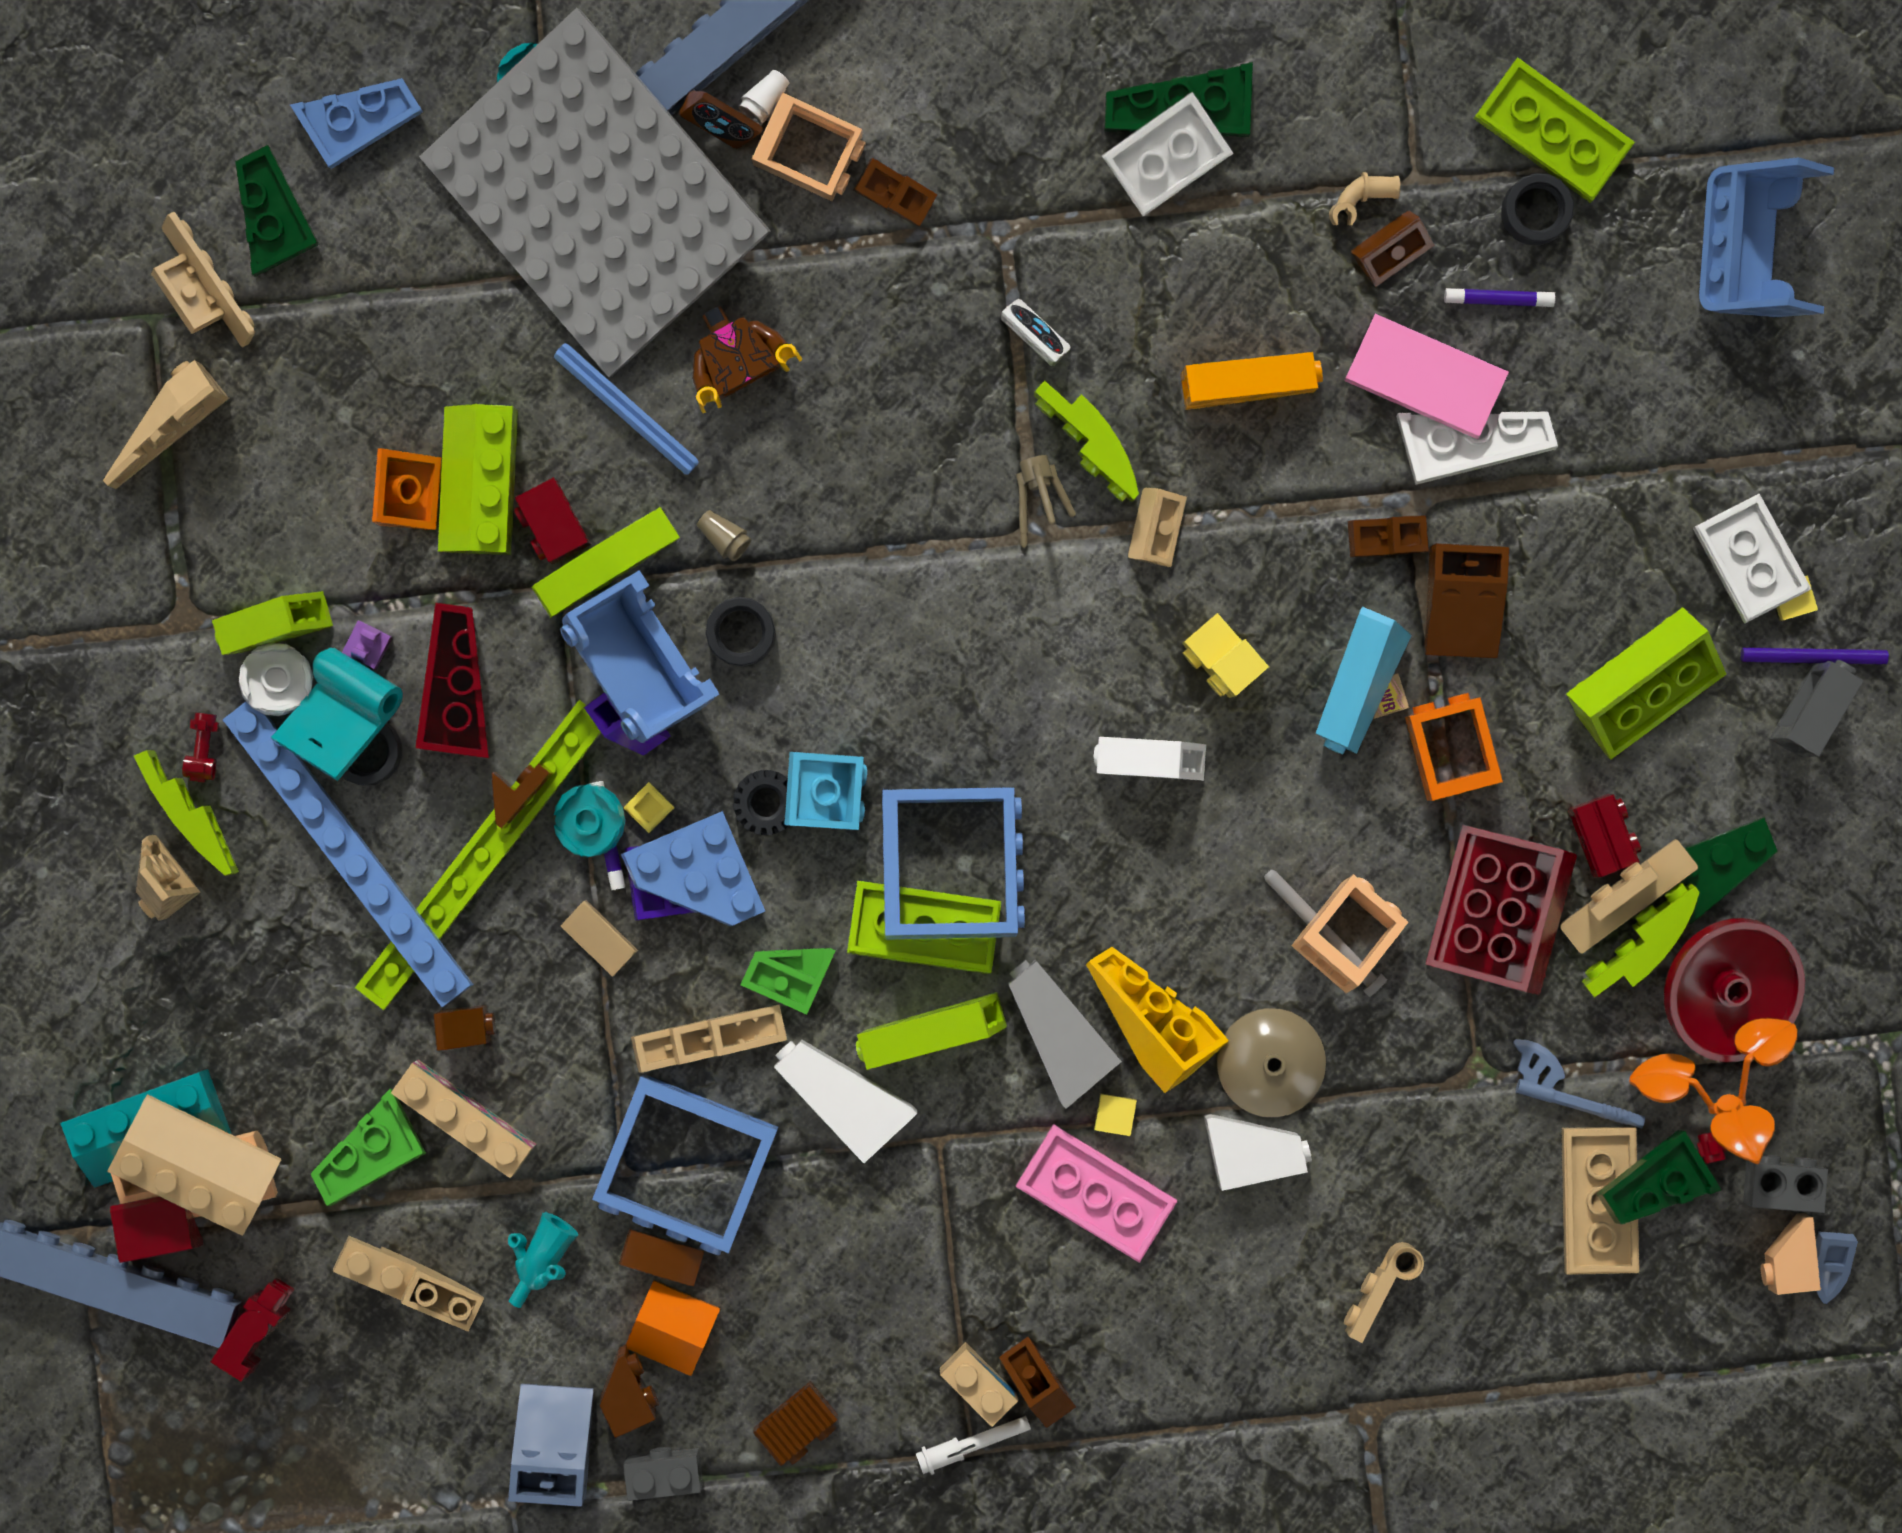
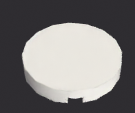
M269 643L258 646L246 657L240 667L239 687L243 698L253 709L264 715L282 716L292 713L300 705L301 701L309 695L312 689L313 674L309 661L300 652L296 651L295 648L287 644Z

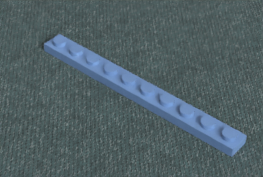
M244 702L223 719L225 724L440 1006L446 1007L474 984L301 758L272 740L271 737L278 728L269 716L253 709L247 702Z

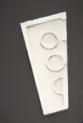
M1501 412L1500 414H1490L1479 439L1423 415L1398 413L1396 416L1415 485L1556 450L1558 447L1548 412Z

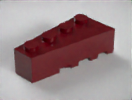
M435 602L415 748L489 758L473 610L471 607Z

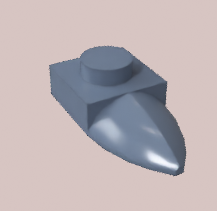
M1818 1231L1816 1249L1821 1290L1817 1291V1294L1823 1304H1827L1835 1298L1848 1280L1858 1243L1854 1234Z

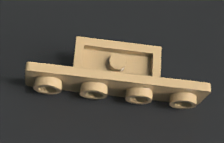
M175 212L168 214L162 225V230L179 256L153 268L151 275L191 334L223 319L240 346L245 347L251 342L255 334L252 318L246 311H241L234 300V294L229 284L224 280H220L214 271V265L208 253L200 250L193 240V233L189 225L184 220H180Z
M1675 839L1642 864L1636 862L1620 874L1622 878L1611 887L1609 884H1606L1591 895L1592 901L1560 924V928L1579 953H1584L1696 871L1698 865L1682 844Z

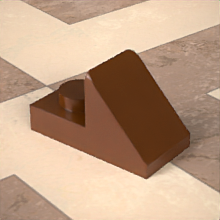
M538 763L535 768L530 764L516 779L520 784L517 789L497 772H492L496 825L501 829L506 828L553 775V772L544 764Z

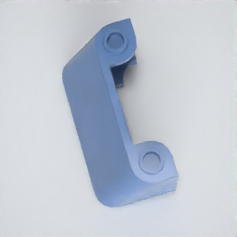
M639 570L568 612L562 619L563 627L560 628V631L566 643L570 647H576L623 720L621 721V727L630 740L637 739L640 743H644L706 707L719 695V692L710 679L701 683L695 678L699 674L696 667L691 670L652 611L655 607L652 599L646 602L643 590L649 587V584Z

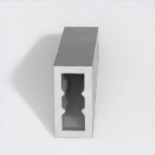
M1036 959L1031 964L1024 960L1009 973L1013 979L1008 984L1059 1100L1067 1109L1122 1061Z

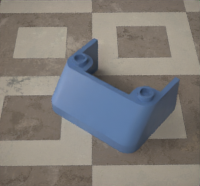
M1798 157L1721 166L1711 173L1707 182L1699 299L1705 309L1718 313L1769 317L1824 314V306L1794 299V290L1789 283L1781 280H1772L1777 210L1790 208L1797 203L1802 193L1803 178L1834 175L1833 167Z

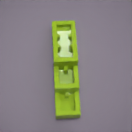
M661 507L568 562L534 584L531 588L550 618L607 586L617 577L676 542L680 537Z
M146 750L134 755L150 790L172 823L192 846L223 875L229 876L238 873V868L211 806L195 808L183 778H173L168 781L155 750Z

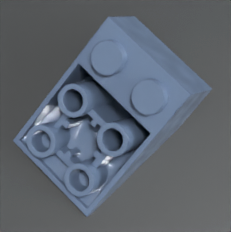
M521 1383L511 1460L509 1502L567 1506L583 1505L587 1494L594 1388Z

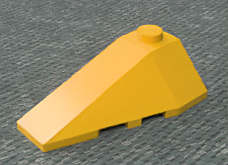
M1110 947L1086 964L1140 1065L1164 1093L1186 1080L1228 1043L1229 1040L1203 1011L1196 1006L1191 1010L1175 998L1177 993L1167 986L1163 990L1149 980L1147 971L1115 948Z

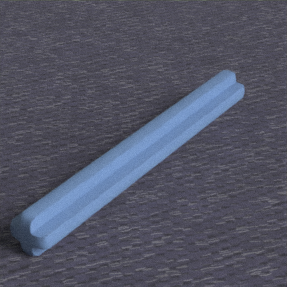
M565 343L556 351L554 358L678 469L687 475L698 465V459L571 346Z

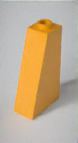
M1313 352L1186 365L1180 374L1185 410L1313 393L1318 389V383L1323 382L1320 360L1314 361Z

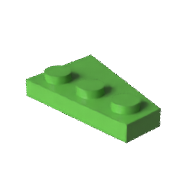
M389 1089L382 1096V1100L372 1111L367 1113L358 1122V1126L311 1173L327 1206L336 1204L426 1154L400 1101L391 1094L393 1089Z

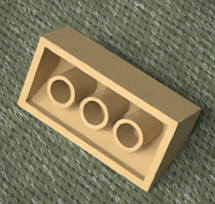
M147 1094L107 1172L243 1236L263 1199L281 1158Z

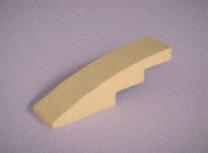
M773 1005L632 1036L631 1040L638 1072L642 1073L786 1041L787 1037L780 1005Z

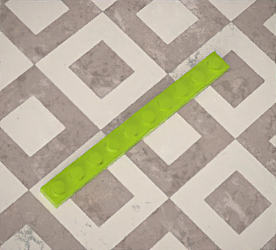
M581 700L576 703L530 762L534 768L538 763L544 764L553 772V775L506 828L501 829L496 825L495 810H493L416 908L439 940L601 734L584 709L586 704ZM515 781L512 786L517 789L520 784ZM391 941L355 988L381 1009L385 1010L415 971Z

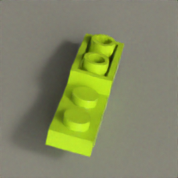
M1044 380L1034 392V396L1038 399L1035 405L1049 418H1052L1055 414L1065 423L1062 429L1073 440L1079 442L1083 439L1086 442L1078 455L1082 458L1080 465L1095 478L1098 474L1103 476L1110 483L1107 489L1120 501L1123 502L1127 498L1133 502L1139 495L1135 475L1125 450L1108 422L1082 394L1071 405Z
M1683 883L1678 884L1665 894L1667 900L1657 908L1651 905L1642 910L1635 917L1638 922L1632 925L1640 938L1636 941L1632 938L1625 941L1614 951L1617 954L1607 963L1601 960L1585 972L1587 977L1582 982L1594 998L1623 976L1634 987L1649 975L1666 957L1683 933L1694 911L1700 892L1692 883L1686 886Z

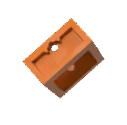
M1469 693L1447 698L1449 703L1447 706L1435 709L1434 702L1413 707L1414 715L1405 717L1427 801H1434L1503 782L1480 697L1470 699ZM1471 710L1486 770L1437 783L1421 722Z

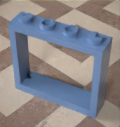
M1014 788L899 789L882 791L885 940L1016 937L1018 928H1024L1025 914L1024 906H1017V892L1024 890L1023 869L1016 870V855L1023 854L1022 833H1015V819L1022 818L1021 797L1015 798ZM1003 801L1006 922L900 924L898 803Z
M643 1074L640 1077L592 1200L599 1202L598 1208L605 1212L619 1215V1212L622 1211L632 1215V1221L643 1227L652 1229L655 1224L666 1228V1235L676 1240L686 1242L687 1238L699 1241L701 1242L700 1248L716 1255H720L722 1251L729 1253L778 1126ZM646 1095L761 1140L724 1236L608 1191Z

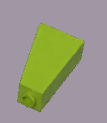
M995 992L867 1029L857 1034L856 1051L858 1057L862 1062H865L866 1069L868 1070L989 1038L1007 1027L998 993Z

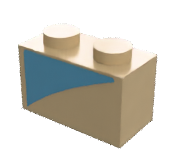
M966 1342L940 1367V1375L991 1427L1018 1402L1017 1393Z

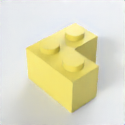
M1218 613L1182 643L1186 648L1183 652L1185 658L1194 668L1198 669L1202 666L1211 676L1206 680L1207 683L1220 697L1225 694L1229 698L1238 695L1269 668L1246 639L1241 640Z

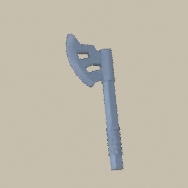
M1521 1039L1513 1041L1514 1046L1521 1053L1518 1072L1523 1077V1079L1518 1080L1516 1093L1594 1114L1621 1124L1624 1123L1625 1125L1643 1128L1645 1116L1553 1089L1557 1081L1565 1078L1564 1070L1558 1059L1548 1049L1538 1043ZM1533 1054L1538 1056V1060L1531 1069L1529 1063ZM1547 1066L1550 1071L1541 1085L1537 1084L1539 1074Z

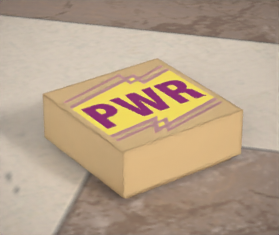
M1398 673L1393 675L1373 719L1409 708Z

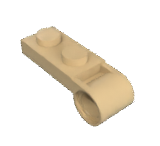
M1404 1242L1394 1244L1388 1250L1380 1267H1377L1375 1273H1368L1360 1290L1364 1295L1358 1306L1354 1304L1351 1306L1344 1320V1324L1347 1325L1345 1332L1349 1337L1363 1343L1396 1277L1403 1280H1412L1421 1274L1424 1260L1420 1252L1412 1245ZM1404 1252L1412 1253L1414 1257L1412 1266L1406 1270L1397 1269L1396 1260L1398 1256Z

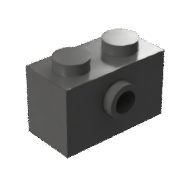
M671 1447L651 1449L648 1454L627 1456L623 1464L627 1501L701 1493L703 1477L699 1448L672 1451Z

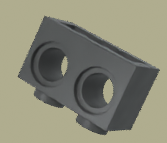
M1763 1154L1759 1164L1746 1161L1744 1204L1755 1208L1825 1213L1828 1169L1817 1165V1159L1795 1157L1794 1163L1780 1162V1156ZM1772 1172L1775 1177L1774 1185L1768 1190H1763L1760 1184L1761 1178L1764 1174ZM1809 1175L1811 1179L1810 1188L1804 1193H1799L1797 1190L1799 1178Z

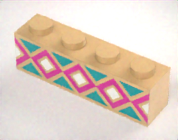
M420 1060L410 1065L391 1092V1094L509 1178L518 1171L536 1145L535 1142Z

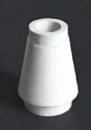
M772 70L769 75L764 77L741 97L742 103L739 106L741 113L760 125L765 121H769L782 92L784 93L789 85L788 79L780 72Z

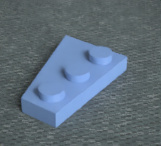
M402 78L359 88L358 91L341 95L333 94L322 97L320 100L290 105L330 169L423 113Z

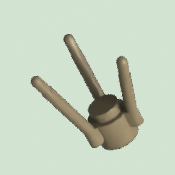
M1047 455L1035 456L1019 463L1021 472L1016 474L1019 485L1020 545L1023 548L1027 547L1028 484L1030 490L1039 489L1050 525H1054L1056 522L1047 487L1051 485V482L1070 517L1076 515L1057 476L1055 465L1049 464Z

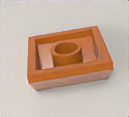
M379 448L377 452L372 522L380 526L436 530L441 457Z
M653 1280L631 1330L626 1347L633 1352L692 1376L720 1308Z

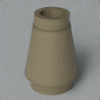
M711 510L704 513L697 523V527L724 559L728 557L731 561H736L744 554L751 543V538L747 536V530L715 514Z

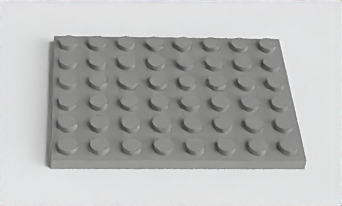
M578 8L573 10L419 156L608 377H613L771 232L599 30Z

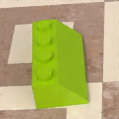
M472 404L444 407L438 552L511 555L518 410L513 406Z
M1682 607L1645 636L1636 640L1618 656L1608 661L1591 676L1578 683L1566 695L1577 717L1605 755L1612 760L1724 677L1726 671L1709 631Z

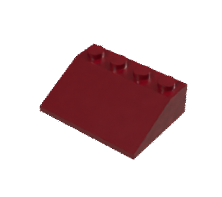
M1462 825L1425 965L1540 995L1577 855L1566 850Z

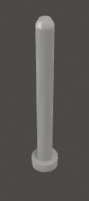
M1272 869L1264 875L1265 881L1308 925L1317 913L1277 871ZM1325 924L1319 934L1358 967L1362 960ZM1370 971L1362 981L1366 986L1363 991L1368 997H1371L1387 982V979L1382 973L1376 976Z

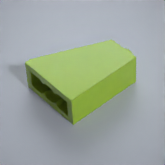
M323 591L280 596L212 620L215 640L220 647L222 655L244 653L254 650L258 646L278 643L333 626Z

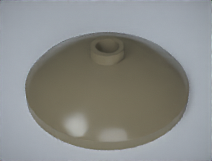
M1258 1009L1240 1017L1224 1034L1229 1041L1217 1053L1218 1076L1223 1089L1231 1100L1247 1112L1262 1117H1280L1292 1114L1308 1104L1321 1087L1326 1069L1325 1050L1317 1032L1300 1016L1283 1009ZM1272 1058H1278L1280 1061V1068L1277 1071H1270L1267 1067L1268 1061Z

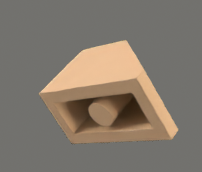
M1799 1213L1794 1216L1764 1253L1765 1264H1761L1763 1284L1765 1286L1768 1285V1290L1777 1295L1821 1290L1813 1217L1805 1213Z

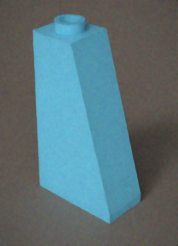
M1364 607L1359 612L1316 734L1325 740L1324 747L1342 755L1345 749L1357 754L1412 636L1395 620Z

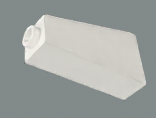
M801 1040L797 1045L790 1041L775 1055L780 1061L775 1064L774 1068L863 1163L917 1115V1109L912 1104L804 1040Z

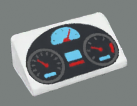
M1015 300L1002 311L1001 320L1050 366H1055L1070 350V345L1022 300Z

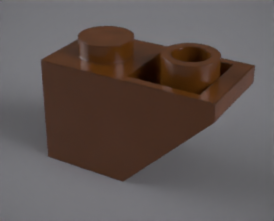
M626 1345L619 1347L600 1399V1408L615 1438L654 1421L656 1416L655 1407L659 1406V1401L651 1385L645 1387L640 1376L644 1373L637 1354L630 1355Z

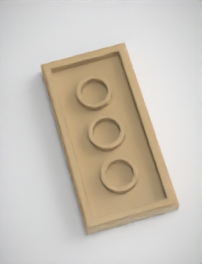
M1636 1127L1562 1128L1564 1272L1567 1275L1639 1273L1638 1219L1622 1225L1614 1223L1596 1194L1637 1162Z

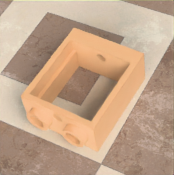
M782 92L755 150L752 161L753 165L833 201L836 193L840 195L844 193L851 177L846 171L851 160L858 162L866 142L861 140L863 137L861 128ZM793 114L848 139L828 185L772 160Z
M1353 874L1341 882L1291 946L1345 993H1348L1362 983L1409 922L1402 917V912L1396 905L1384 901L1374 892L1373 886L1363 878H1357ZM1348 895L1387 928V931L1358 967L1319 934Z

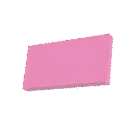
M1375 314L1345 381L1479 439L1509 372Z
M1055 1124L1050 1128L1015 1185L1018 1189L1139 1263L1177 1203V1199Z

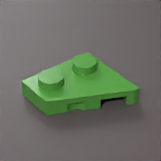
M832 948L756 951L741 986L807 1015L836 950Z

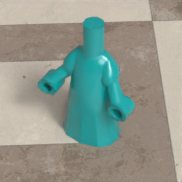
M547 1212L542 1213L539 1225L527 1252L524 1248L527 1244V1239L524 1235L520 1233L509 1235L508 1244L516 1255L515 1267L520 1280L509 1299L513 1306L521 1308L531 1290L543 1289L549 1281L561 1280L565 1277V1270L557 1264L570 1244L579 1235L570 1224L560 1217Z

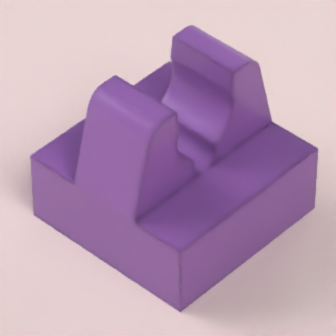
M358 620L342 653L373 669H377L393 637Z

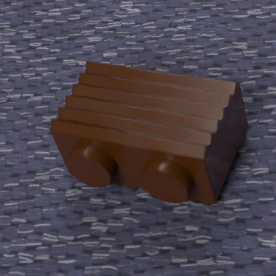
M810 1381L754 1427L753 1433L780 1466L784 1465L787 1461L793 1465L808 1452L805 1446L815 1438L821 1442L837 1428L834 1423L838 1419V1414Z

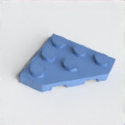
M723 811L621 854L635 888L669 900V902L695 913L698 912L727 926H733L765 912Z

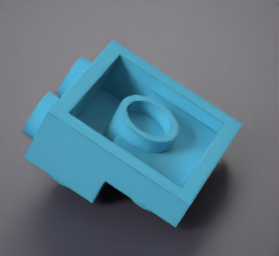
M790 752L785 825L859 830V822L863 821L865 813L864 802L861 801V789L867 780V767L863 764L864 757Z

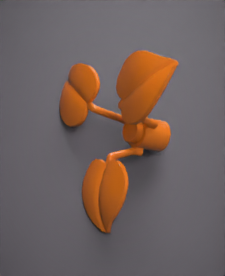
M1757 1019L1746 1023L1738 1030L1735 1036L1736 1048L1740 1053L1747 1055L1743 1062L1738 1097L1727 1094L1721 1096L1716 1103H1713L1699 1081L1691 1078L1696 1070L1694 1062L1679 1054H1661L1646 1060L1631 1074L1629 1082L1642 1095L1660 1103H1672L1682 1099L1689 1092V1085L1693 1086L1708 1106L1709 1113L1715 1114L1711 1122L1713 1138L1734 1155L1749 1162L1759 1164L1768 1143L1773 1137L1775 1123L1774 1118L1767 1110L1758 1106H1744L1746 1104L1745 1096L1750 1064L1755 1059L1762 1066H1773L1786 1059L1796 1044L1797 1028L1794 1023L1792 1024L1786 1020Z

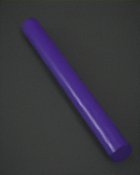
M1743 647L1741 649L1742 662L1826 663L1830 661L1835 663L1837 660H1841L1847 664H1887L1889 660L1888 650Z

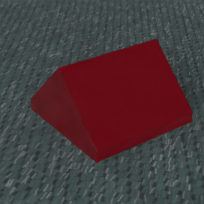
M160 1196L110 1206L119 1263L193 1249L203 1245V1238L192 1212Z

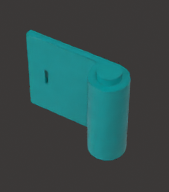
M328 648L325 651H321L313 661V675L317 684L271 738L274 742L338 781L396 713L403 699V691L400 687L336 648Z

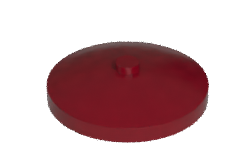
M1733 918L1713 923L1691 937L1677 953L1670 966L1664 988V1006L1669 1024L1677 1037L1685 1045L1703 1057L1720 1062L1743 1061L1747 1055L1740 1053L1735 1045L1736 1033L1743 1025L1757 1019H1779L1789 1021L1792 1024L1795 1022L1805 993L1803 964L1793 944L1782 933L1765 923L1746 918Z

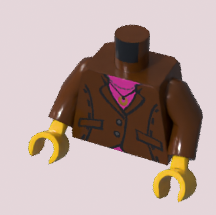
M721 306L710 310L702 318L711 334L699 340L701 348L694 354L692 379L697 392L696 399L702 413H706L704 406L711 401L716 402L718 409L721 408L722 403L720 400L781 367L784 371L788 372L790 369L786 365L787 360L796 357L801 362L802 357L792 344H788L779 332L759 321L748 322L744 317L730 323Z

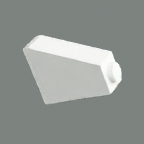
M1099 737V744L1096 745L1094 750V763L1097 766V773L1204 781L1206 744Z
M1212 1114L1204 1115L1218 1185L1222 1191L1308 1172L1306 1163L1312 1162L1307 1140L1301 1141L1297 1133Z

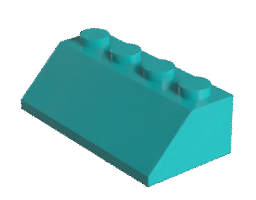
M208 1069L60 1123L73 1159L94 1188L113 1181L111 1173L107 1172L147 1094L232 1135Z

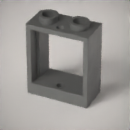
M1837 660L1835 663L1827 661L1826 663L1813 664L1769 739L1799 757H1819L1864 680L1854 675L1857 671L1854 667L1841 660Z

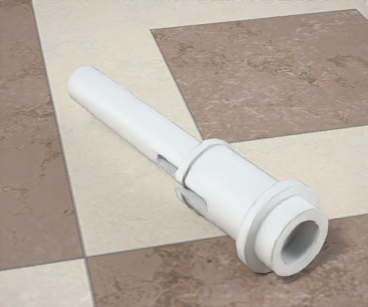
M1024 1416L960 1441L955 1437L950 1441L929 1449L923 1446L921 1447L922 1451L916 1453L923 1474L930 1472L933 1475L936 1469L964 1460L963 1455L1029 1431L1031 1428L1027 1417Z

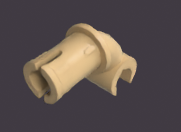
M1362 172L1361 176L1349 184L1341 193L1337 204L1332 206L1329 211V220L1333 225H1338V214L1341 210H1344L1348 215L1347 225H1353L1357 217L1355 205L1359 200L1366 202L1367 198L1398 199L1400 195L1399 176H1368L1366 172Z

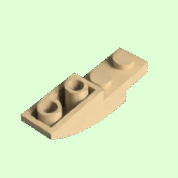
M348 1236L333 1268V1272L397 1298L401 1300L403 1305L468 1332L484 1300L483 1296L422 1264L382 1246L379 1249L351 1236Z

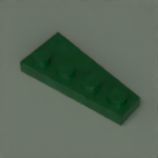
M1253 62L1227 69L1210 70L1207 73L1188 77H1176L1169 81L1154 84L1147 83L1106 92L1104 131L1136 132L1193 92L1221 136L1249 137Z

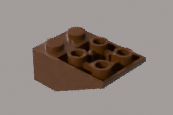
M1439 543L1430 546L1425 655L1498 658L1508 585L1509 547Z

